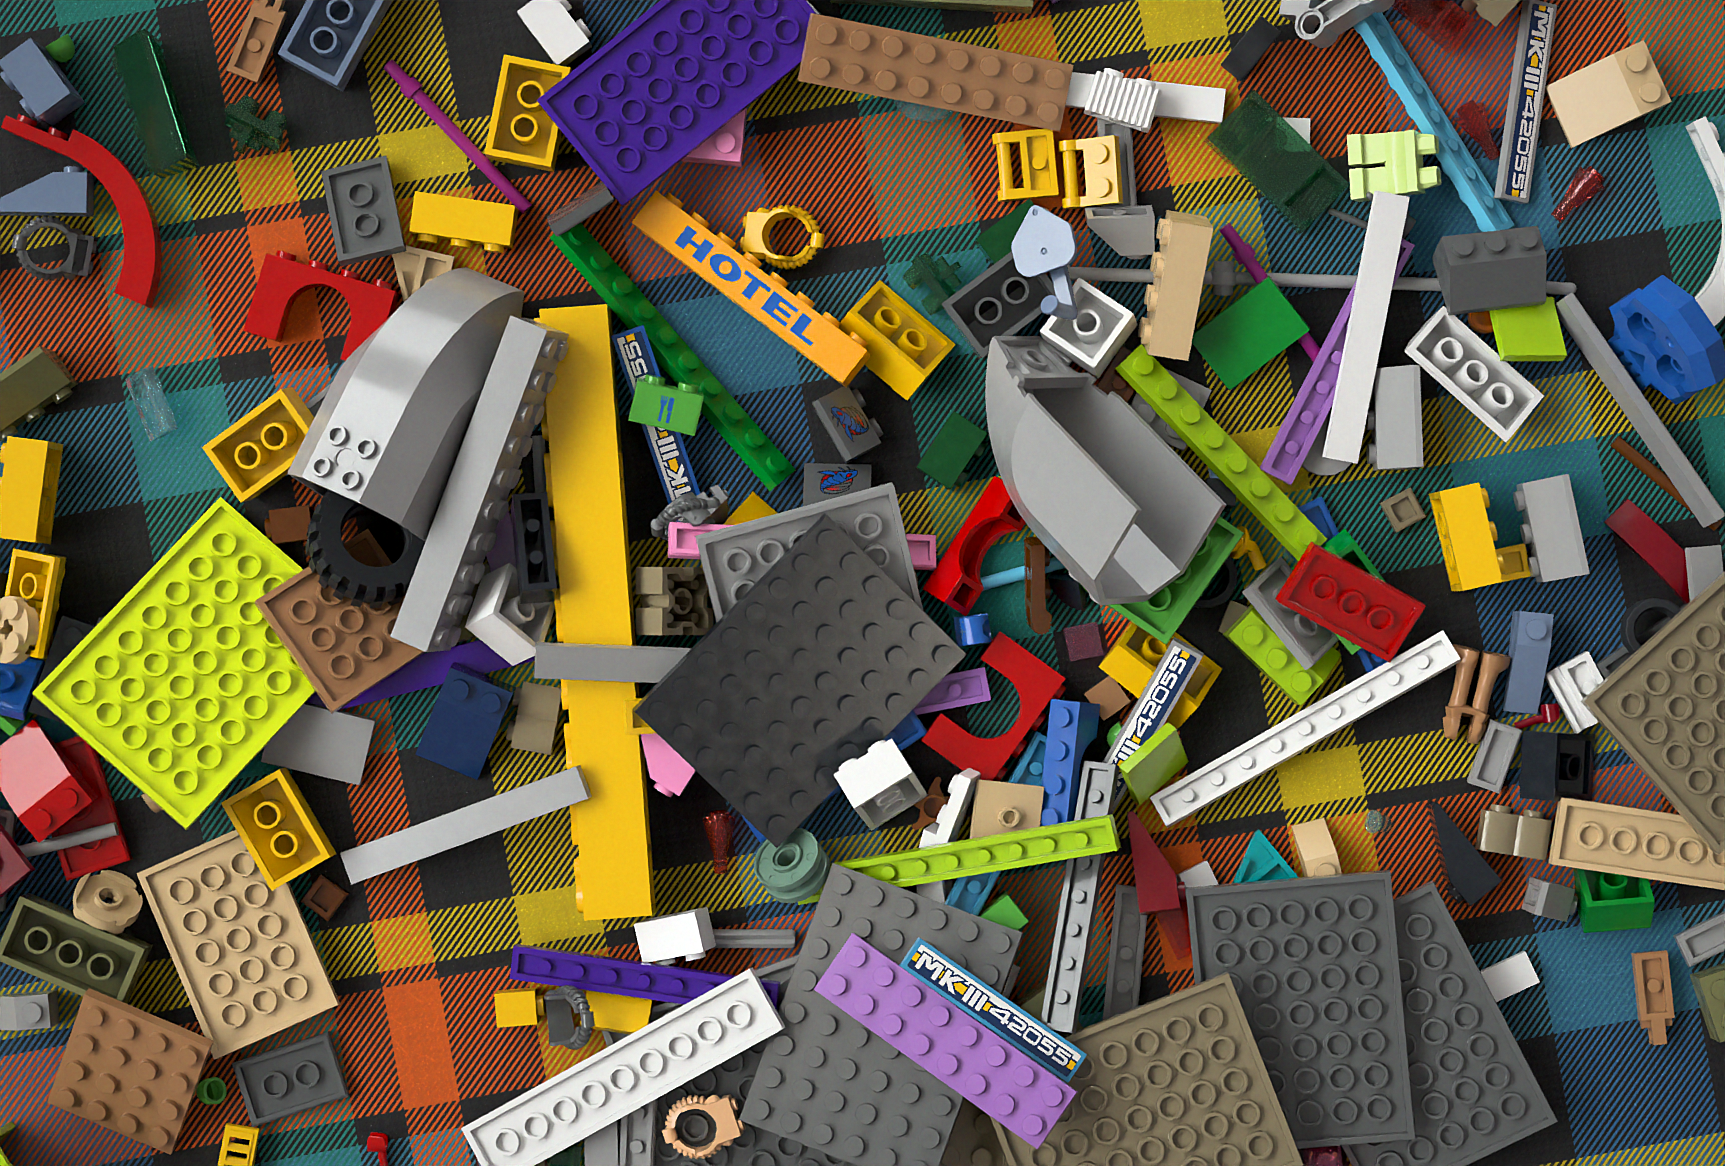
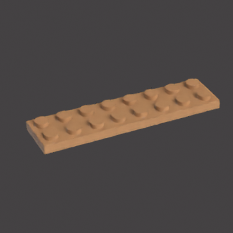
M810 13L798 81L1060 131L1074 65Z

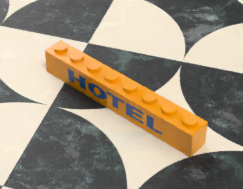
M655 191L633 219L632 224L847 388L871 356L865 349L868 343L854 332H851L848 336L838 329L841 323L825 311L821 316L813 310L812 307L815 303L800 291L796 296L788 291L786 287L789 283L778 274L772 272L770 275H767L759 269L762 263L747 251L743 256L733 249L736 243L722 232H719L717 236L707 229L710 223L696 212L689 216L681 210L684 204L668 192L663 196L658 191Z

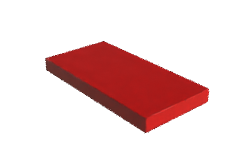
M1312 541L1275 598L1280 604L1389 663L1426 607L1423 602Z
M80 736L56 743L99 797L52 834V838L116 822L119 831L117 836L56 850L66 881L132 860L133 858L98 752Z

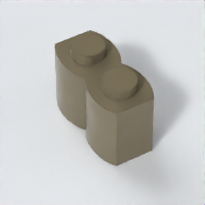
M523 681L522 688L516 687L513 707L518 708L516 721H509L506 740L512 741L511 748L553 755L562 708L561 688Z
M1491 804L1490 810L1481 809L1475 849L1546 860L1552 820L1544 819V812L1524 809L1523 815L1510 813L1511 807Z

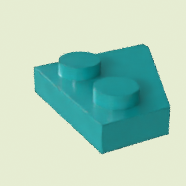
M1258 829L1252 836L1232 883L1299 878Z

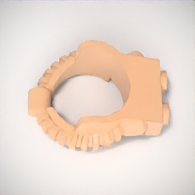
M731 1094L722 1096V1098L712 1095L707 1099L704 1098L705 1096L698 1097V1095H694L692 1097L690 1095L688 1098L683 1097L681 1101H676L677 1103L672 1105V1109H669V1115H666L667 1121H665V1125L667 1126L662 1130L666 1144L672 1143L673 1148L677 1149L678 1153H683V1156L686 1157L687 1155L691 1159L693 1157L695 1159H706L707 1156L709 1158L712 1154L715 1155L717 1150L720 1151L722 1145L730 1146L733 1143V1138L741 1136L743 1130H745V1124L739 1120L736 1112L739 1109L735 1097L732 1098ZM691 1109L706 1111L716 1122L717 1132L715 1139L701 1147L690 1146L681 1138L679 1139L675 1126L677 1117L681 1112Z

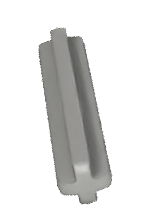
M712 929L716 946L713 948H793L796 943V933L792 929Z

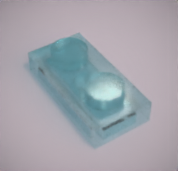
M153 366L141 369L125 379L149 441L160 439L178 429L174 413L168 405L162 390L161 381L157 377Z

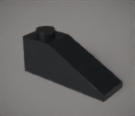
M1431 801L1427 804L1443 877L1449 884L1445 889L1456 903L1459 904L1463 901L1465 904L1472 906L1502 880L1437 802Z

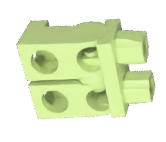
M1415 130L1347 135L1348 162L1350 166L1356 167V169H1349L1351 200L1357 202L1370 201L1366 197V193L1371 192L1374 195V191L1402 196L1425 194V189L1441 185V172L1438 166L1423 168V155L1439 154L1438 136L1421 134ZM1385 165V167H1375V168H1366V169L1361 168V167H1371V166Z

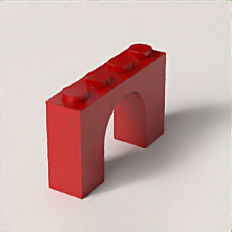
M277 250L276 256L266 253L243 329L247 333L281 343L291 308L296 299L302 293L312 288H333L345 297L351 311V324L340 358L346 361L395 312L400 294L392 290L393 284L378 279H373L372 284L359 281L361 275L344 269H341L340 275L327 271L329 265L310 259L308 265L295 262L296 255Z
M998 631L992 642L980 656V659L1009 679L1015 686L1020 698V712L1014 725L1000 736L980 738L968 733L945 715L939 713L927 730L926 735L921 738L922 742L964 771L971 768L981 773L979 779L1000 781L1008 770L1003 766L1010 755L1016 758L1027 744L1023 737L1030 728L1034 731L1037 730L1046 717V714L1042 712L1051 699H1059L1066 689L1062 685L1066 679L1001 631Z

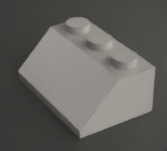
M1420 365L1376 368L1370 398L1371 410H1368L1365 424L1366 430H1371L1372 443H1368L1366 448L1367 463L1373 465V471L1410 470L1424 467Z
M1569 474L1516 484L1517 491L1513 492V499L1516 510L1518 512L1522 511L1524 524L1520 525V532L1523 543L1529 544L1531 557H1528L1527 561L1531 577H1536V582L1539 583L1590 574Z

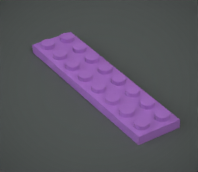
M852 933L814 988L819 994L1037 1150L1040 1149L1078 1093L1074 1088L905 971L899 964L855 933Z

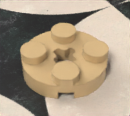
M17 596L0 598V663L20 664L30 655L25 654L29 645H36L39 635L38 614L34 607L28 606L26 598Z
M101 870L100 875H93L91 877V873L84 875L78 881L73 894V915L76 919L84 921L97 929L106 930L111 934L122 933L125 927L130 926L136 921L142 907L143 898L142 895L139 897L138 892L135 890L137 885L132 879L122 873L111 870ZM109 897L112 899V904L105 903L102 900Z

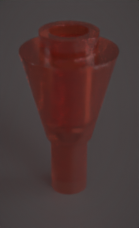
M1471 100L1460 106L1456 110L1458 115L1454 120L1481 145L1489 161L1499 157L1501 152L1491 137L1492 133L1484 103L1476 104L1474 100Z
M1580 166L1564 195L1565 198L1551 215L1561 223L1574 207H1578L1605 189L1601 184L1605 178L1591 166L1586 170Z
M715 810L709 812V816L702 820L711 850L714 852V873L724 874L728 872L727 852L729 851L736 818L729 816V811Z

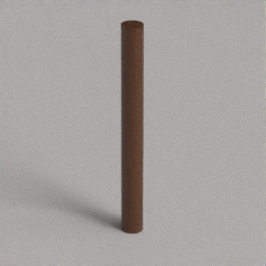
M1620 436L1613 440L1610 444L1613 449L1693 514L1663 471ZM1720 519L1708 527L1714 531L1722 523V520Z

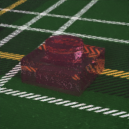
M1097 622L1063 628L1070 661L1104 655Z

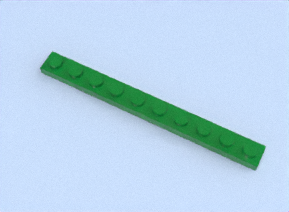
M582 223L577 224L559 237L555 236V234L550 237L628 329L644 325L655 360L677 385L679 382H685L699 386L698 392L704 393L701 413L769 491L773 490L795 471V468Z

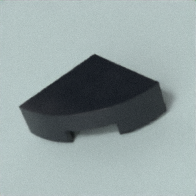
M1053 572L1049 576L1048 580L1055 595L1066 605L1083 611L1087 606L1086 591L1083 586L1069 574Z

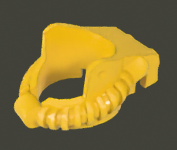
M780 205L778 208H772L771 211L761 207L756 212H747V216H744L743 228H745V237H741L740 248L743 249L744 253L747 251L756 259H766V262L771 263L774 267L778 266L781 269L783 267L790 269L791 267L795 269L796 266L801 267L803 264H807L809 259L812 260V256L816 255L817 249H823L825 234L819 233L820 228L817 226V221L813 220L814 217L809 215L808 211H803L801 207L797 208L794 205L791 207L790 205H785L783 207V205ZM791 217L798 218L806 226L807 231L811 233L810 246H805L803 251L793 257L775 254L769 244L771 228L778 220L781 221Z

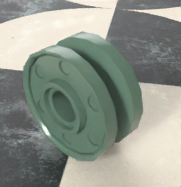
M796 828L777 848L767 839L758 849L754 859V873L758 880L765 886L770 896L781 903H796L806 900L822 887L830 871V859L825 850L819 845L814 835L803 828Z

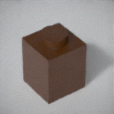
M306 505L269 510V518H265L267 538H272L273 544L307 541L308 536L306 534L314 513V506Z

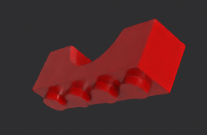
M996 476L993 477L923 587V590L964 616H967L984 589L980 579V569L986 552L1001 536L1010 532L1021 531L1026 523L1013 504L1002 479Z

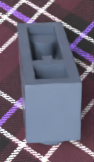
M66 166L63 172H52L1 197L0 216L94 217V176L84 172L83 167Z
M1525 611L1512 612L1508 653L1511 661L1506 673L1503 711L1538 714L1551 648L1554 614Z

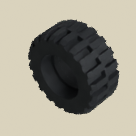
M328 490L313 513L306 534L308 540L305 546L306 555L311 557L309 566L312 573H319L320 578L318 582L324 589L330 586L335 590L333 593L335 598L341 601L346 596L352 599L351 605L361 607L362 603L366 602L370 603V608H381L384 602H388L391 606L399 603L402 597L406 595L425 541L391 519ZM359 515H375L388 520L397 528L403 539L404 549L401 557L397 562L384 567H371L356 561L346 551L342 543L341 533L346 522Z

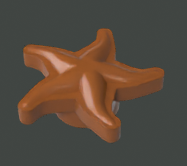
M940 777L934 779L929 788L928 796L914 804L920 809L919 819L912 825L914 830L925 827L932 821L936 823L942 806L944 804L947 805L950 796H944L940 789Z

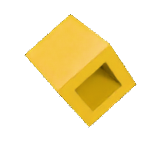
M538 987L498 990L494 994L497 1028L537 1025L540 1022V1016L545 1015L544 995H538Z

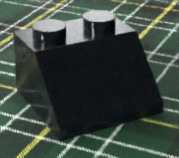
M1523 731V740L1521 742L1522 763L1519 777L1520 798L1560 801L1561 797L1592 801L1595 734Z

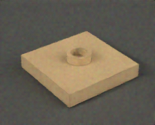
M976 779L969 839L1040 827L1044 787Z

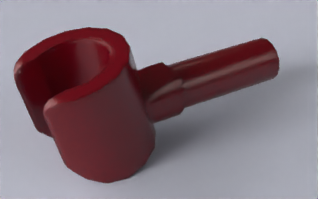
M1541 704V715L1515 722L1514 725L1516 728L1523 729L1535 724L1556 722L1560 717L1559 704Z

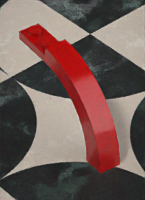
M18 114L16 119L6 115L1 125L2 129L79 162L103 184L117 208L124 235L123 264L113 293L152 308L161 276V238L153 207L135 175L110 150L74 129L69 140L66 141L68 134L49 127L48 131L45 132L35 128L37 121L21 114Z

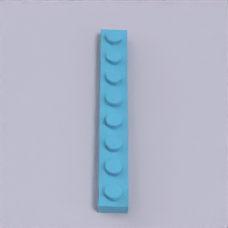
M1375 12L1354 25V29L1362 36L1370 49L1372 58L1380 65L1388 78L1390 87L1396 91L1405 105L1407 114L1415 121L1421 133L1438 136L1439 154L1435 155L1441 163L1443 172L1450 177L1458 190L1460 199L1468 206L1475 217L1478 228L1482 232L1505 230L1514 226L1513 221L1499 199L1494 198L1495 193L1383 13Z

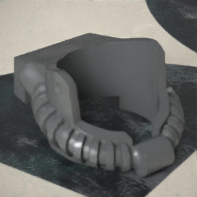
M42 216V218L37 217L34 221L32 219L29 224L26 223L24 225L25 228L20 230L21 233L19 235L14 234L12 248L17 250L16 256L19 257V263L23 265L21 267L25 268L28 274L31 273L32 277L35 278L36 276L39 280L42 278L44 281H48V279L55 281V279L59 280L63 276L68 280H73L76 276L87 277L88 274L92 273L93 262L90 261L91 253L95 254L97 241H94L93 236L84 235L83 231L79 228L71 229L70 225L65 224L64 220L60 221L59 218L56 217L54 219L52 216H49V218H46V216ZM37 229H54L66 238L69 245V255L60 267L56 269H43L35 265L29 258L25 250L27 238Z
M718 485L709 488L713 494V497L710 498L704 492L697 496L693 492L679 496L651 522L652 535L668 541L669 523L675 522L682 517L684 519L681 523H690L693 527L702 524L723 525L728 519V512L730 511L728 506L730 498L725 489L721 490Z
M564 985L556 990H549L544 995L548 1019L549 1046L564 1045L568 1049L573 1050L584 1047L591 1037V1027L595 1026L594 1012L589 1010L590 1006L582 990L571 985ZM571 1006L575 1013H580L581 1026L576 1027V1030L573 1025Z

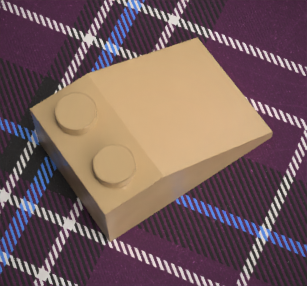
M1644 40L1545 86V92L1571 148L1672 102Z

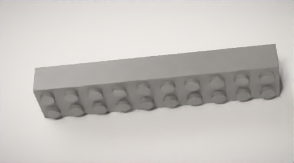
M510 315L390 637L425 652L447 651L457 644L461 635V628H459L463 615L469 612L473 603L472 591L475 584H478L482 579L485 571L484 559L487 552H490L495 545L497 539L496 527L499 520L501 521L507 513L509 507L507 498L510 490L515 488L520 479L521 471L519 466L522 458L528 455L532 447L533 439L530 437L534 426L540 423L544 415L545 408L542 405L546 394L550 393L554 388L557 379L554 373L557 365L567 354L569 344L566 341L569 334L532 319Z

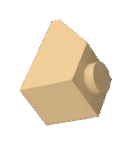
M1324 818L1291 826L1304 877L1342 874L1338 855Z

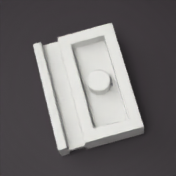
M1585 651L1545 673V679L1574 733L1577 734L1585 728L1598 723L1597 719L1581 701L1604 681L1588 651Z

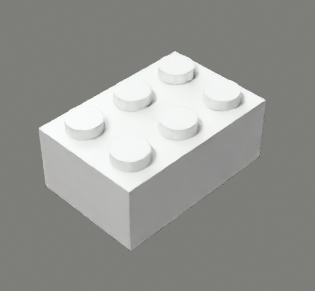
M892 738L888 741L881 740L876 742L868 749L869 753L858 760L852 758L844 762L839 767V771L834 774L853 808L871 831L928 796Z

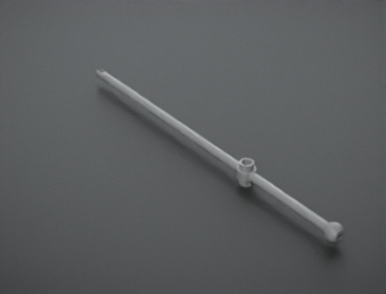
M1214 261V271H1205L1203 284L1213 285L1212 295H1233V286L1257 285L1249 272H1235L1233 261ZM1070 264L1067 265L1070 280L1081 278L1084 281L1153 283L1154 280L1153 272L1150 269L1070 267ZM1049 272V279L1052 281L1051 273ZM1266 273L1278 287L1352 289L1358 275ZM1398 277L1392 290L1441 291L1438 278ZM1546 281V295H1569L1570 293L1574 294L1577 290L1576 285L1571 282Z

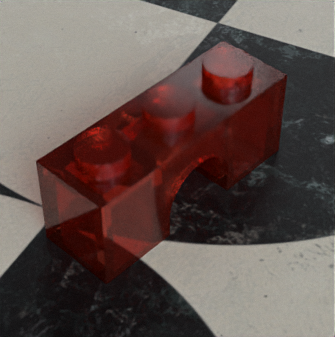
M1395 0L1392 5L1396 11L1447 53H1450L1477 22L1452 0L1449 2L1444 0Z

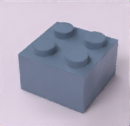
M29 38L0 59V66L4 70L0 73L1 78L11 90L15 89L19 95L23 96V99L19 101L30 117H35L39 122L45 121L54 126L85 103L45 47L32 38Z

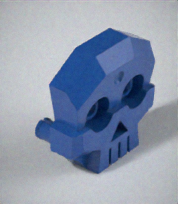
M1664 275L1655 279L1643 290L1638 288L1609 307L1615 326L1614 336L1607 343L1618 356L1622 365L1625 366V369L1641 392L1650 387L1660 391L1677 405L1689 399L1699 390L1717 384L1725 378V349L1722 337L1696 299Z

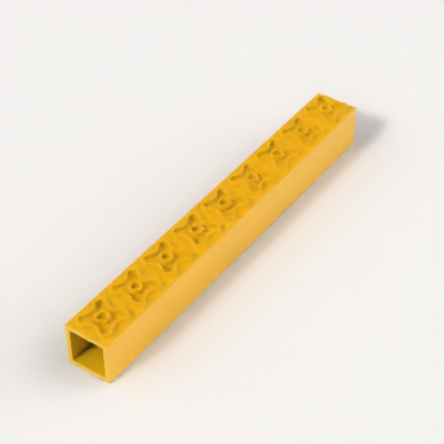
M607 304L539 309L540 317L534 318L535 321L569 334L566 341L569 344L568 351L564 359L559 361L554 373L557 376L556 383L552 391L546 394L542 405L545 410L541 419L542 437L549 441L550 453H544L548 507L554 508L555 520H550L555 574L559 575L560 587L556 590L554 600L558 642L576 644L636 646L615 348L611 337L613 335L612 310ZM561 679L563 710H569V722L564 723L566 767L570 769L581 765L592 795L591 798L569 805L572 844L579 845V856L574 859L577 912L584 913V921L652 916L656 911L644 748L640 734L626 735L624 730L623 699L640 698L639 682Z

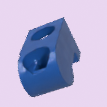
M988 613L953 617L958 647L992 642Z

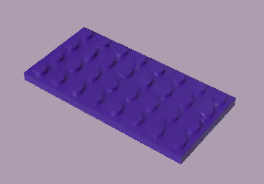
M660 0L537 99V102L616 200L624 207L801 64L810 13L816 14V12L806 0Z

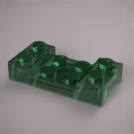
M1255 90L1205 139V142L1227 164L1230 163L1277 209L1276 212L1299 235L1350 185Z

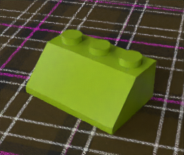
M1252 604L1223 633L1289 699L1300 706L1325 681L1341 657V654L1332 646L1312 667L1305 670Z

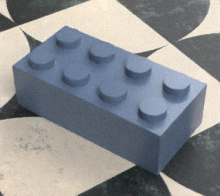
M307 0L278 55L290 64L343 92L393 0Z

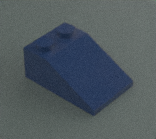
M453 662L415 755L478 780L516 687Z

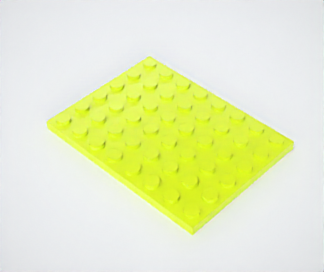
M220 497L49 674L32 694L185 830H188L316 692L255 606L257 599L292 578L303 569Z

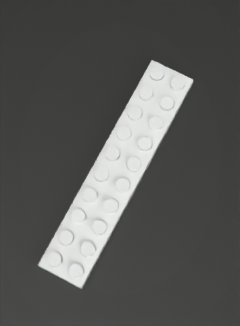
M752 967L461 1129L481 1166H534L784 1029L785 1025Z

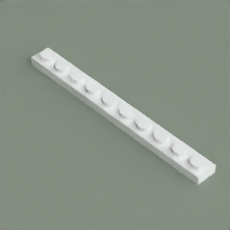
M1441 631L1393 658L1390 663L1386 662L1156 793L1150 799L1166 827L1169 828L1454 666L1461 659L1444 631Z

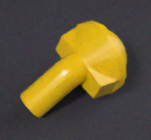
M1243 526L1238 527L1237 529L1242 531L1244 535L1231 552L1230 557L1238 559L1247 553L1254 570L1264 568L1267 564L1255 541L1251 540L1248 529Z

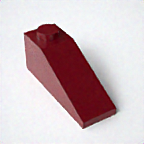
M1127 812L1139 913L1141 915L1182 911L1181 902H1187L1185 882H1179L1178 876L1135 812Z

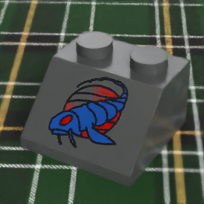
M843 386L812 402L813 408L846 464L881 445L878 437L882 436L883 432L875 418L873 417L868 420L861 409L867 405L857 388L851 391L849 386L847 388Z
M804 463L803 506L871 488V465Z

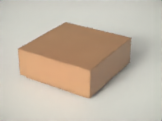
M1109 675L1083 693L1090 703L1100 704L1099 716L1103 721L1131 702L1116 680Z

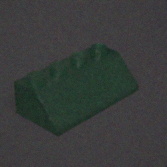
M146 29L139 30L114 46L116 57L112 58V62L118 77L123 76L127 87L122 90L126 105L129 109H134L137 118L136 121L132 122L135 134L139 141L144 140L147 152L143 153L145 165L149 173L154 171L157 177L163 179L197 168L199 164L159 40Z

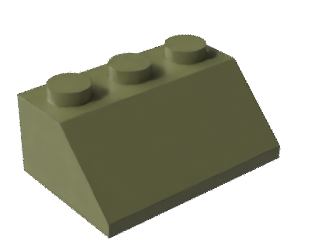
M39 346L0 373V442L6 441L7 436L13 437L18 432L16 427L26 420L28 423H31L40 418L45 413L43 408L54 401L58 404L72 395L71 388L78 383L55 351Z

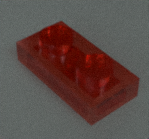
M1181 902L1182 911L1155 914L1177 960L1192 953L1187 902Z

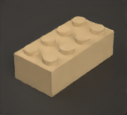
M1166 210L1165 219H1159L1156 238L1160 239L1159 252H1153L1150 271L1153 272L1154 280L1153 285H1147L1144 297V304L1147 305L1148 311L1147 318L1141 317L1138 337H1141V344H1144L1148 355L1185 361L1189 359L1213 233V226L1206 216Z

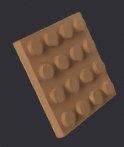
M368 529L343 544L351 557L364 565L384 567L392 564ZM309 566L257 599L255 606L328 710L333 714L424 654L425 651L390 637L405 596L402 597L399 603L391 606L388 602H384L381 608H370V603L363 602L361 607L351 605L352 599L346 596L341 601L333 596L335 590L330 586L324 589L318 582L320 578L319 573H312Z
M88 988L78 1010L47 1103L171 1155L177 1145L214 1041Z

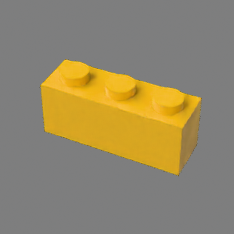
M415 191L409 231L413 235H418L417 241L437 244L439 238L451 240L450 245L454 247L470 249L471 243L484 245V251L504 253V248L513 249L518 208L508 204Z

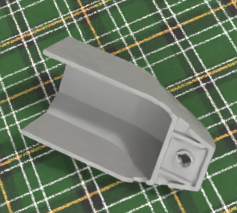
M467 267L443 273L418 289L341 366L287 474L322 497L330 490L398 523L426 542L510 315L521 317L525 292Z
M993 336L990 341L986 369V415L995 461L1013 504L1028 527L1069 571V575L1089 592V596L1094 602L1100 605L1147 601L1184 574L1226 504L1119 395L1113 391L1107 395L1094 385L1097 380L1089 373L1076 372L1069 366L1072 360L1040 336Z

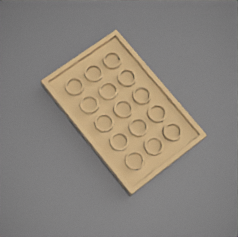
M237 830L136 873L202 1032L206 1038L214 1041L210 1050L214 1060L341 1005L289 882L271 891Z

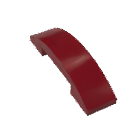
M1629 499L1625 500L1604 523L1641 557L1684 604L1689 603L1685 551Z

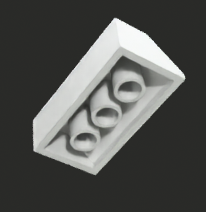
M1444 306L1426 321L1410 340L1404 351L1505 442L1511 438L1544 397L1542 393L1506 361H1500L1499 355L1455 315L1448 316L1447 309Z

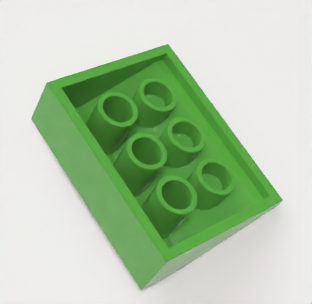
M1219 516L1184 574L1145 602L1106 606L1167 645L1244 533Z

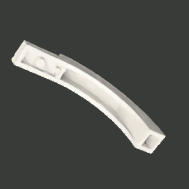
M1705 116L1685 127L1714 188L1721 211L1722 239L1718 258L1709 279L1694 297L1713 326H1715L1725 316V152L1722 153L1717 142L1719 140L1717 128L1712 122H1708Z
M968 768L959 775H954L948 787V793L951 794L947 805L944 804L942 806L936 823L924 829L919 848L955 842L957 840L975 791L976 779L980 778V772ZM953 879L916 885L917 894L943 904L954 886ZM1014 964L1002 994L1007 999L1010 996L1020 967Z

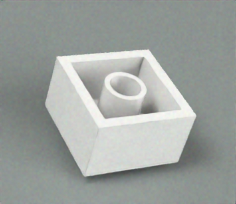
M1078 278L1072 286L1078 311L1077 318L1065 320L1051 315L1040 330V334L1046 342L1074 363L1099 378L1136 328L1137 322L1134 313L1081 278Z
M508 563L482 577L465 627L514 666L535 656L536 642H544L555 610V603L520 604L517 569Z

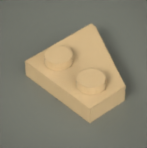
M407 245V251L392 254L403 301L405 302L412 294L432 279L451 271L455 257Z

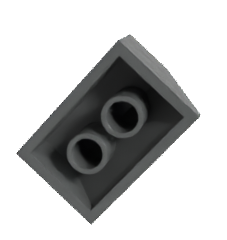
M1538 226L1441 237L1432 260L1448 316L1545 304L1547 254Z
M1011 251L941 305L970 348L981 359L989 353L990 341L993 336H1012L1043 313L1040 307L1045 297L1048 295L1056 296L1053 283L1046 273L1036 277H1026L1020 274L1016 269Z

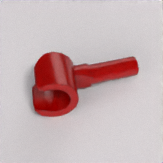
M371 1132L367 1140V1151L378 1152L380 1166H389L387 1161L388 1136L384 1133Z

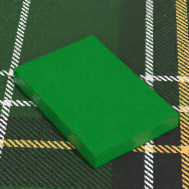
M1267 276L1193 333L1192 344L1230 391L1307 333L1310 327L1272 278Z

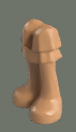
M1452 644L1461 661L1455 664L1454 686L1449 704L1445 706L1446 716L1443 717L1444 736L1455 740L1461 716L1470 717L1467 743L1478 744L1487 728L1485 722L1490 716L1487 713L1495 681L1499 673L1508 669L1511 657L1483 650L1481 652L1478 684L1473 704L1470 706L1466 704L1480 651Z

